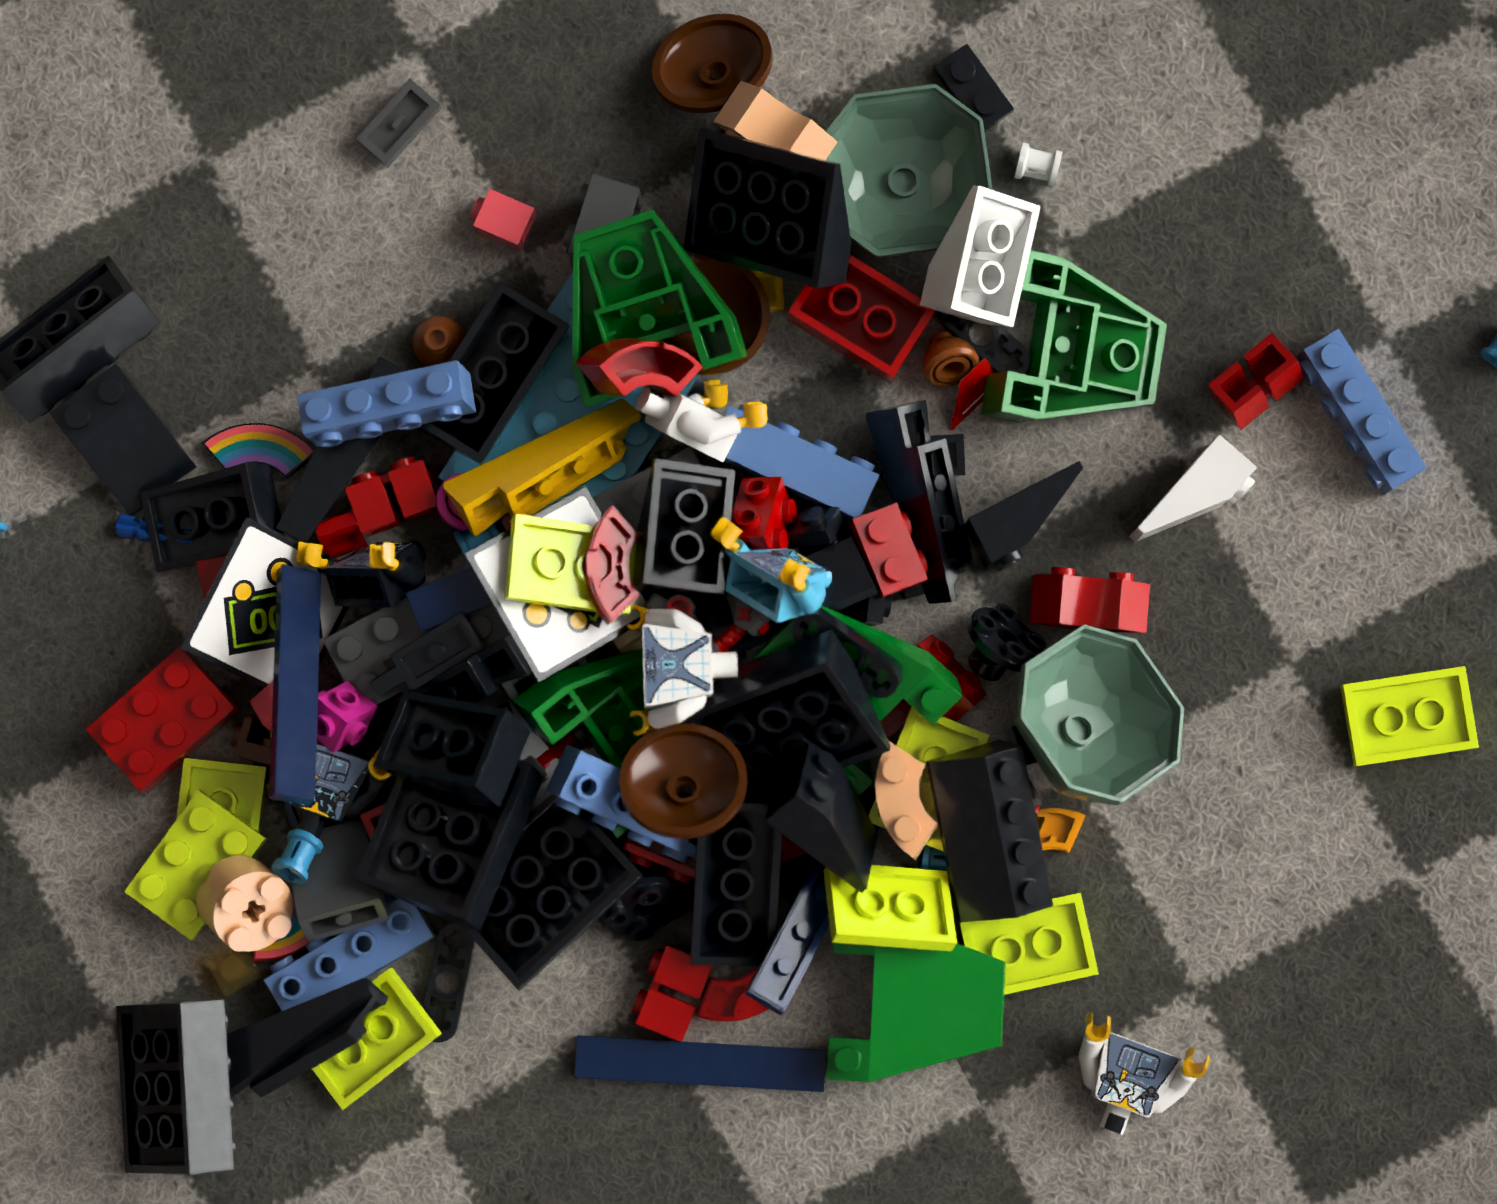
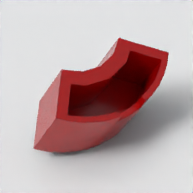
M631 338L615 339L599 344L575 362L599 392L623 397L637 387L642 386L645 388L649 387L664 395L676 397L703 368L695 358L680 348L665 343Z
M1051 567V574L1033 575L1030 624L1074 629L1085 624L1109 632L1146 633L1150 584L1134 581V574L1109 572V579L1075 576L1076 570L1072 568Z

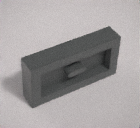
M409 78L355 139L388 168L440 111L441 106Z

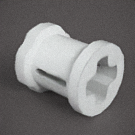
M1023 142L1014 178L1021 179L1023 176L1047 181L1048 186L1054 187L1063 151L1056 150L1053 154L1032 149L1028 143Z

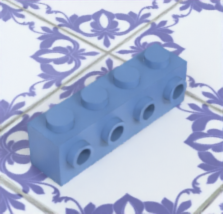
M1339 328L1304 349L1296 357L1300 362L1299 365L1306 382L1309 385L1314 384L1322 397L1320 398V403L1324 411L1332 420L1336 419L1344 432L1342 433V438L1353 454L1359 455L1366 466L1364 468L1365 475L1375 489L1380 488L1383 495L1427 468Z
M458 360L297 395L303 435L320 447L337 446L343 441L355 438H374L380 436L383 432L397 429H416L422 426V424L434 421H453L461 418L462 415L476 413L470 372Z
M740 404L739 409L729 405L725 416L734 413L736 417H743V404ZM780 421L777 422L776 426L766 422L760 428H741V433L737 434L724 460L725 463L755 477H782L787 492L822 508L839 507L842 517L850 521L862 515L879 478V474L873 472L875 467L873 464L856 456H852L850 461L835 454L837 448L820 439H815L813 444L798 437L799 430Z
M566 745L546 788V791L558 796L555 805L577 815L581 808L594 813L591 821L612 831L615 830L617 824L630 829L627 835L628 838L650 847L653 840L664 844L665 847L662 853L683 863L686 862L688 856L696 859L697 837L675 839L660 836L645 829L631 817L623 804L620 794V768Z
M389 895L385 898L389 920L343 932L333 939H330L328 936L314 940L305 946L309 952L308 954L296 961L290 955L271 966L270 970L273 975L264 979L281 1010H287L362 978H368L436 937L437 935L421 908Z

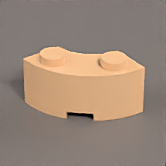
M740 81L713 121L726 131L725 134L824 160L827 159L837 144V141L814 121L790 109L764 89L744 81Z
M889 741L890 751L882 754L876 774L875 793L877 806L883 824L890 836L904 852L916 860L938 827V824L926 813L920 799V782L926 766Z

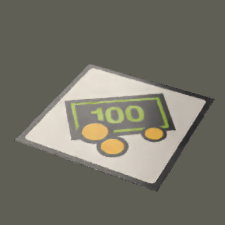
M584 487L533 516L595 525L602 514L587 487ZM511 528L465 553L538 682L629 631L630 629L627 628V624L635 625L640 620V613L631 611L629 615L618 616L612 623L607 625L597 612L504 600ZM638 591L640 596L631 605L635 604L650 609L644 604L649 597L648 593Z
M246 517L181 649L265 688L273 681L277 570L282 564L318 572L317 567L304 566L296 562L297 542ZM321 574L319 666L327 652L323 639L337 632L349 606H335L327 578L323 574Z

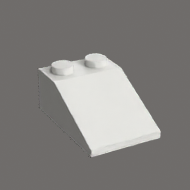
M973 185L929 264L920 306L980 324L1013 327L1040 206Z
M1219 434L1129 537L1136 542L1215 510L1227 501L1234 505L1255 483V480L1250 475L1257 466Z

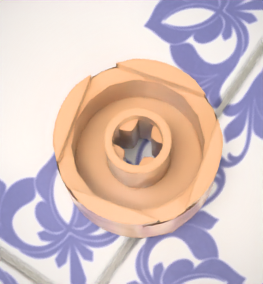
M236 855L219 861L208 871L210 873L204 885L200 884L197 891L196 904L198 913L206 925L234 951L260 950L271 945L277 939L285 937L290 932L293 914L292 894L286 883L267 865L246 855Z

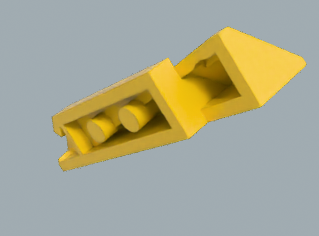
M618 399L443 483L444 491L474 537L484 532L507 512L511 518L515 514L531 516L620 462L627 449L623 439L629 426L639 422L641 418L640 413L625 399Z

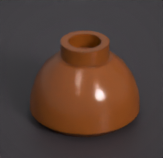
M443 315L431 316L423 320L413 333V354L423 367L449 362L467 333L463 326L451 317Z
M939 332L929 341L930 346L923 357V373L925 379L932 385L941 387L954 386L959 384L979 363V357L975 349L967 341L952 336L949 332Z

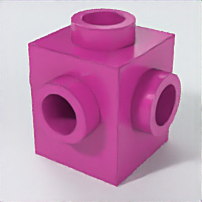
M349 681L340 684L328 692L320 691L318 693L317 740L332 753L349 744L351 746L356 745L367 733L368 726L378 706Z

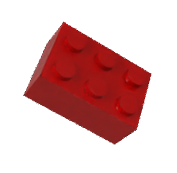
M850 255L846 283L823 288L804 285L788 311L787 320L891 385L930 324L936 310L920 306V297Z
M179 646L85 730L140 792L149 793L181 765L184 758H189L241 710L193 655Z

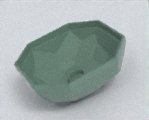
M937 84L855 94L826 130L837 141V144L826 160L839 163L841 166L851 240L875 258L937 250L973 185L993 190L983 119Z
M1084 624L1021 666L1015 699L1014 724L1047 779L1060 794L1070 798L1119 805L1180 762L1184 706L1137 639Z

